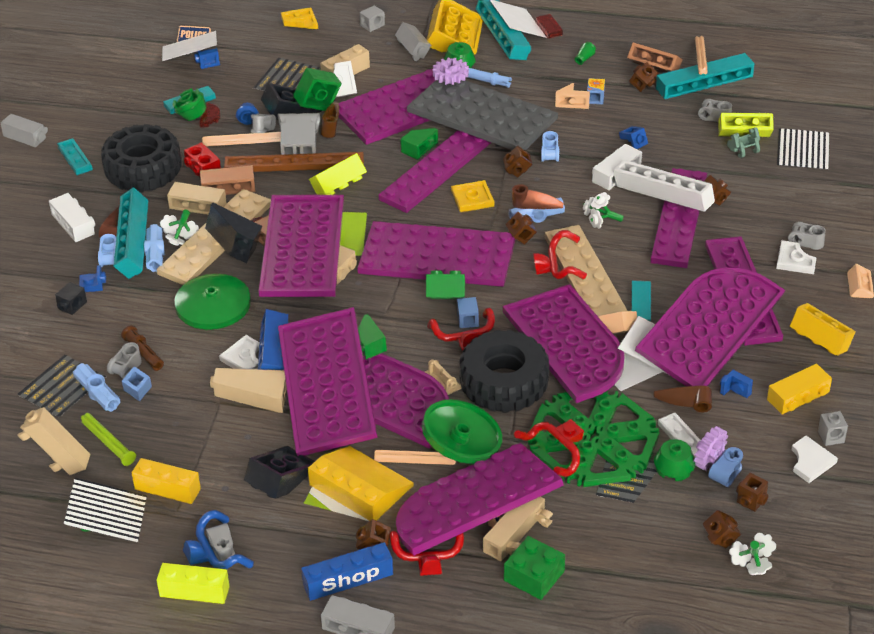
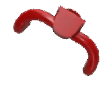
M561 230L554 235L548 248L549 257L539 253L533 254L536 274L551 272L556 279H562L568 274H573L581 279H585L587 276L586 272L573 266L565 267L561 271L558 270L556 247L560 239L566 237L576 243L580 241V236L571 231Z
M486 308L482 314L487 319L484 327L453 334L443 333L436 319H430L427 327L432 329L434 335L442 341H457L463 351L474 338H478V336L489 332L493 328L495 316L491 308Z
M572 419L558 427L549 422H540L535 424L527 433L520 430L514 432L515 438L529 441L540 431H548L572 454V462L568 468L556 466L553 471L559 476L568 477L577 470L580 464V452L574 442H579L583 439L584 430Z
M396 531L390 532L389 539L392 550L397 557L405 561H418L420 576L442 574L440 560L452 558L461 551L464 543V534L461 533L455 536V544L449 550L421 552L414 556L400 547L399 536Z

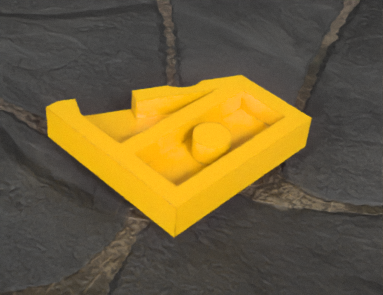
M312 8L281 12L284 26L318 29V23Z

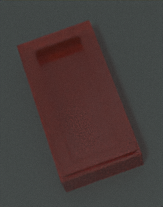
M551 14L536 17V23L548 38L563 35L562 28Z

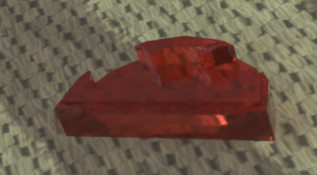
M206 104V111L201 117L200 127H209V124L219 121L220 109L216 105Z

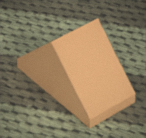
M624 311L598 317L613 334L629 332L636 321L637 312Z

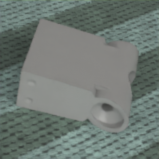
M320 113L278 114L281 130V155L316 153V133L320 125Z

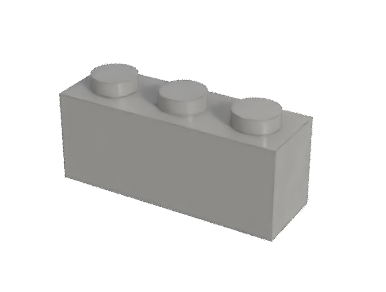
M332 595L321 614L322 629L336 634H392L395 629L393 613L370 607L367 604L350 601L344 597Z

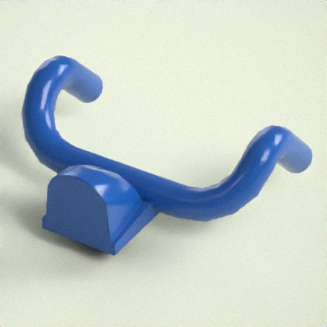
M211 510L206 512L199 519L196 526L198 541L188 540L184 542L183 552L190 565L209 561L217 569H228L236 563L247 568L253 567L254 562L240 554L230 556L225 561L217 559L204 531L206 524L211 519H216L223 524L229 522V517L220 511Z

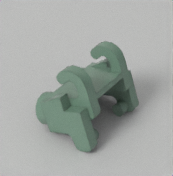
M757 127L749 129L750 134H745L744 136L739 137V133L731 135L732 139L727 142L730 151L737 152L739 149L738 157L743 158L745 157L744 148L754 145L753 152H760V136Z

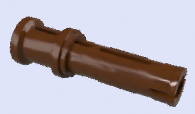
M127 326L122 331L121 337L123 340L129 343H136L139 346L141 356L155 371L160 370L164 366V362L146 344V338L143 335H139L135 326Z

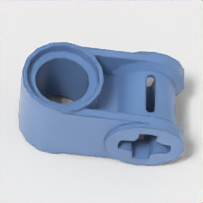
M736 447L726 449L722 456L712 465L708 478L729 487L742 470L743 452Z

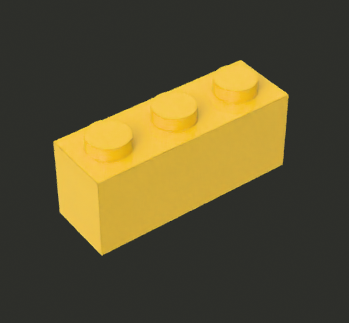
M809 303L797 308L790 325L798 334L810 338L814 344L825 347L829 353L834 355H840L848 351L856 332Z
M818 364L812 365L769 385L767 401L781 414L793 411L797 407L810 403L812 400L829 393L832 377Z
M140 458L132 471L135 490L192 504L201 490L199 475L195 471Z

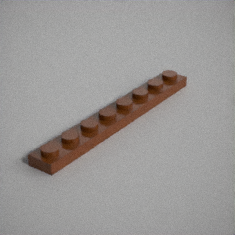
M363 152L225 156L224 168L253 165V172L323 170L340 163L356 153L364 165Z

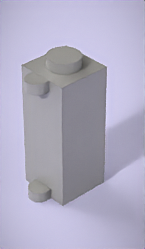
M402 22L395 34L398 42L402 43L409 53L413 55L414 61L419 60V58L424 59L431 44L415 26Z
M10 114L0 122L4 137L33 147H37L46 139L45 134L48 128L44 127L43 124L14 114Z

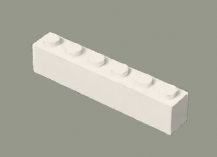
M623 160L614 169L617 187L704 212L715 202L712 184L626 160Z

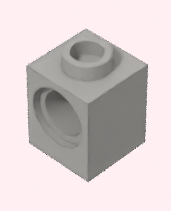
M375 5L360 12V26L369 32L385 25L384 11Z
M841 411L821 414L818 433L824 445L845 443L848 425Z

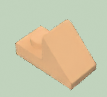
M574 83L556 91L555 107L589 109L590 91H575Z

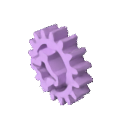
M456 58L441 59V62L437 61L436 65H433V77H435V80H439V83L445 82V85H454V82L460 83V80L465 81V77H468L469 66H467L466 62L462 63V59L458 61Z
M716 426L711 428L710 433L707 432L696 446L698 451L694 455L696 456L694 459L695 466L705 471L711 469L712 464L726 450L727 431Z

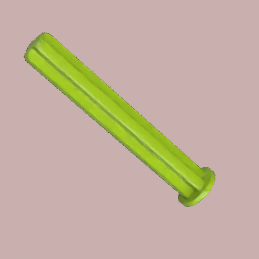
M90 413L81 416L82 423L121 459V463L124 466H129L135 461L136 453L129 451Z

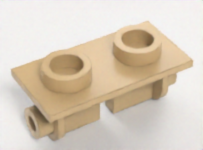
M432 359L428 362L429 370L425 371V373L439 381L448 395L462 389L456 378L452 377L437 360Z

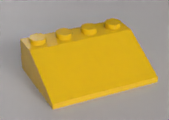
M439 0L433 10L427 41L431 44L430 48L436 49L439 52H446L451 44L463 42L471 46L475 55L477 53L483 19L478 13L453 0Z
M351 446L322 455L308 467L310 486L369 521L372 519L377 521L414 486V482Z

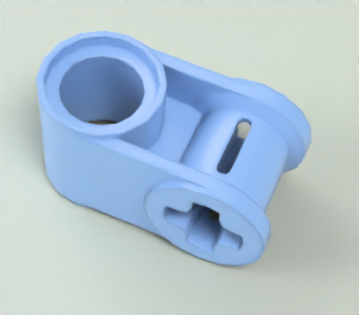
M547 131L543 134L541 162L545 160H556V162H559L558 134L556 132Z
M105 234L100 238L98 262L101 267L104 265H114L116 236L113 234Z

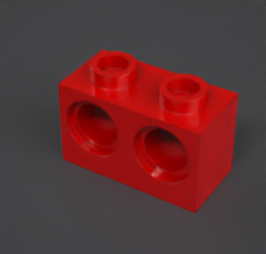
M202 142L184 150V163L193 170L196 176L200 177V170L221 168L220 159Z

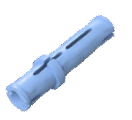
M469 68L468 78L489 82L494 86L497 84L509 88L511 82H509L512 81L511 77L501 76L496 72L489 73Z

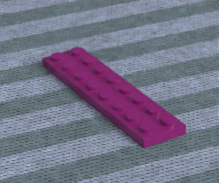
M459 130L456 131L379 194V200L408 213L491 144V142Z
M672 168L671 172L703 182L707 178V173ZM664 201L651 255V263L688 268L700 210Z
M742 236L706 240L705 247L714 269L742 268L756 272ZM772 309L746 339L744 345L783 341V333Z

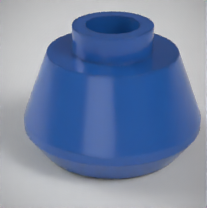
M243 103L236 111V118L243 124H252L253 119L251 115L259 114L253 104Z

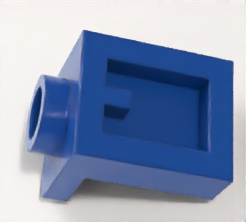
M217 48L205 51L199 50L194 54L195 62L199 63L201 69L220 65Z
M631 126L619 132L620 139L628 140L635 149L648 144L645 129L642 127Z
M97 265V273L80 275L79 286L83 287L85 292L103 291V283H106V273L102 272L101 265Z
M732 370L720 380V394L725 395L729 390H732L748 398L752 393L753 380Z

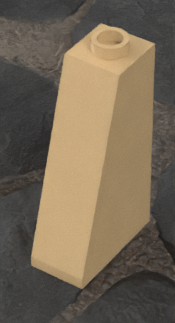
M216 368L214 376H211L210 387L214 388V395L216 397L283 413L287 394L284 370Z

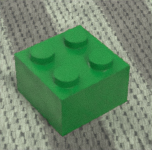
M306 67L293 96L301 107L326 111L334 102L342 83L335 73Z
M431 271V274H426V298H465V274H462L461 271H450V274H443L442 271Z
M530 536L525 538L504 563V581L540 600L543 599L565 572V554Z

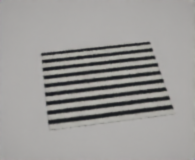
M779 128L777 165L828 169V132Z
M75 478L64 524L138 542L147 496Z

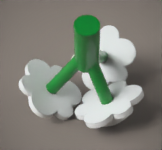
M606 192L598 194L595 198L590 197L583 204L584 215L588 216L591 213L589 220L594 228H601L603 219L607 217L619 222L623 220V215L610 211L606 206L610 199Z
M183 210L180 220H177L174 215H165L164 219L160 221V226L164 228V233H169L165 237L169 239L172 245H183L185 241L180 239L179 236L187 240L199 229L198 225H195L193 221L187 222L190 215L188 210Z
M757 533L754 537L755 540L750 543V549L739 541L734 542L733 548L729 549L731 562L734 565L746 566L750 575H762L766 573V570L772 568V563L766 558L776 549V543L771 541V535Z

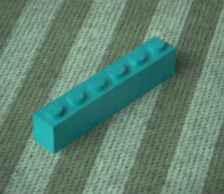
M478 0L475 9L508 58L527 60L528 54L531 52V45L522 32L509 28L490 0Z
M746 53L707 62L708 73L706 75L704 73L702 75L699 74L698 65L659 74L656 78V90L664 99L751 78L753 77L755 63Z
M134 187L120 196L114 267L128 279L140 274L143 270L148 199Z

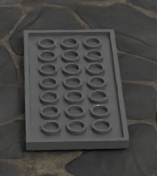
M436 80L407 106V112L511 150L518 145L526 151L558 119V113L550 109L460 80V83L454 82V85H445V82L439 83V80Z

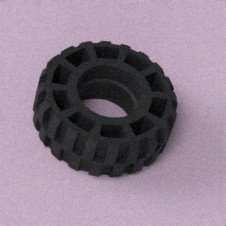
M138 124L122 128V130L114 132L111 137L109 136L101 149V158L106 178L114 186L116 185L122 190L129 191L134 187L139 192H145L164 187L168 182L174 180L182 166L177 138L166 128L163 129L157 125Z
M495 330L491 333H484L480 337L474 338L464 348L460 356L461 388L466 396L481 408L485 407L489 411L494 412L502 411V413L520 411L524 407H530L535 401L537 402L547 390L549 381L548 355L540 343H537L534 338L528 337L522 332ZM507 368L515 370V372L498 373L493 370Z

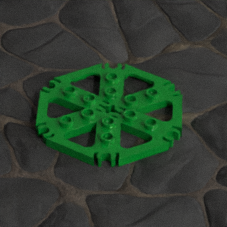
M607 390L603 394L593 397L597 401L588 419L569 403L573 399L565 392L557 393V396L553 395V403L545 400V405L541 404L531 428L535 424L543 422L546 415H550L561 424L572 419L584 430L583 439L579 442H574L580 452V464L575 473L567 477V483L570 484L572 479H577V486L580 487L583 483V487L631 481V478H636L634 470L642 474L644 469H647L659 439V428H656L654 417L622 392L618 398V391H615L614 395H609ZM620 405H625L639 416L637 420L611 423L616 409ZM540 431L533 439L528 441L530 451L552 470L556 466L562 468L570 466L572 458L569 464L561 465L548 454L549 452L568 450L551 433ZM596 431V436H594V438H592V440L590 441L591 436L594 435ZM647 440L644 450L640 455L632 454L619 444ZM597 454L617 469L616 471L603 473L591 472Z

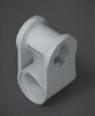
M705 99L702 103V108L699 109L698 116L705 121L718 122L721 113H732V104L728 101Z
M251 115L253 119L251 133H266L267 131L274 130L276 126L275 115Z
M796 222L793 224L788 240L789 242L800 243V246L818 250L824 247L826 230L820 225Z
M133 342L123 345L119 352L110 359L107 365V372L118 374L124 379L134 366L137 368L142 363L139 346Z
M227 523L206 529L210 546L219 561H225L230 556L235 555Z

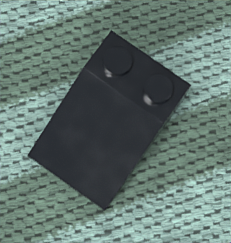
M268 83L261 97L265 108L270 115H275L276 120H278V114L322 112V110L301 107L293 96L296 88Z
M212 203L205 229L230 256L247 264L256 249L263 226L218 204Z
M285 446L249 458L244 481L251 484L253 488L265 492L268 497L277 499L289 494L309 476L308 467L315 461L305 455L297 456L296 450Z

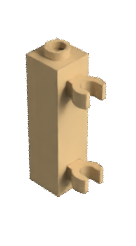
M44 407L32 410L26 415V420L20 427L23 432L18 433L17 436L22 441L28 440L31 437L55 462L49 465L54 472L63 468L69 475L86 470L90 453Z
M540 496L506 512L483 537V552L502 561L508 553L510 556L521 544L519 541L537 521L542 526L548 528L552 523V520L549 518L553 513L545 509V499Z

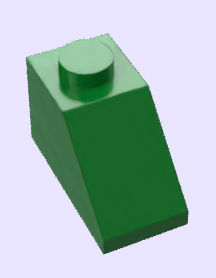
M438 129L411 130L401 138V153L418 160L438 144Z
M368 314L364 315L358 329L363 356L365 359L386 352L387 346L384 334Z

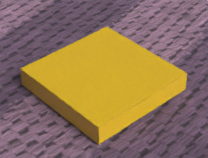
M485 180L451 186V192L460 212L494 207V199Z

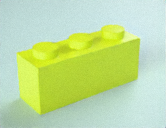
M721 113L718 120L719 136H731L739 133L740 137L750 134L749 129L757 127L760 137H770L774 130L773 114Z
M356 153L315 175L309 181L317 195H333L336 188H339V190L349 186V181L352 180L354 183L362 179L361 175L367 171Z
M162 563L157 577L159 595L166 598L225 604L230 587L226 569Z

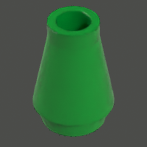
M586 42L581 45L575 57L577 64L582 65L586 60L595 55L596 47L594 44Z

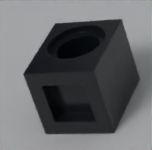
M69 282L55 294L58 309L71 315L87 303L85 289L72 282Z

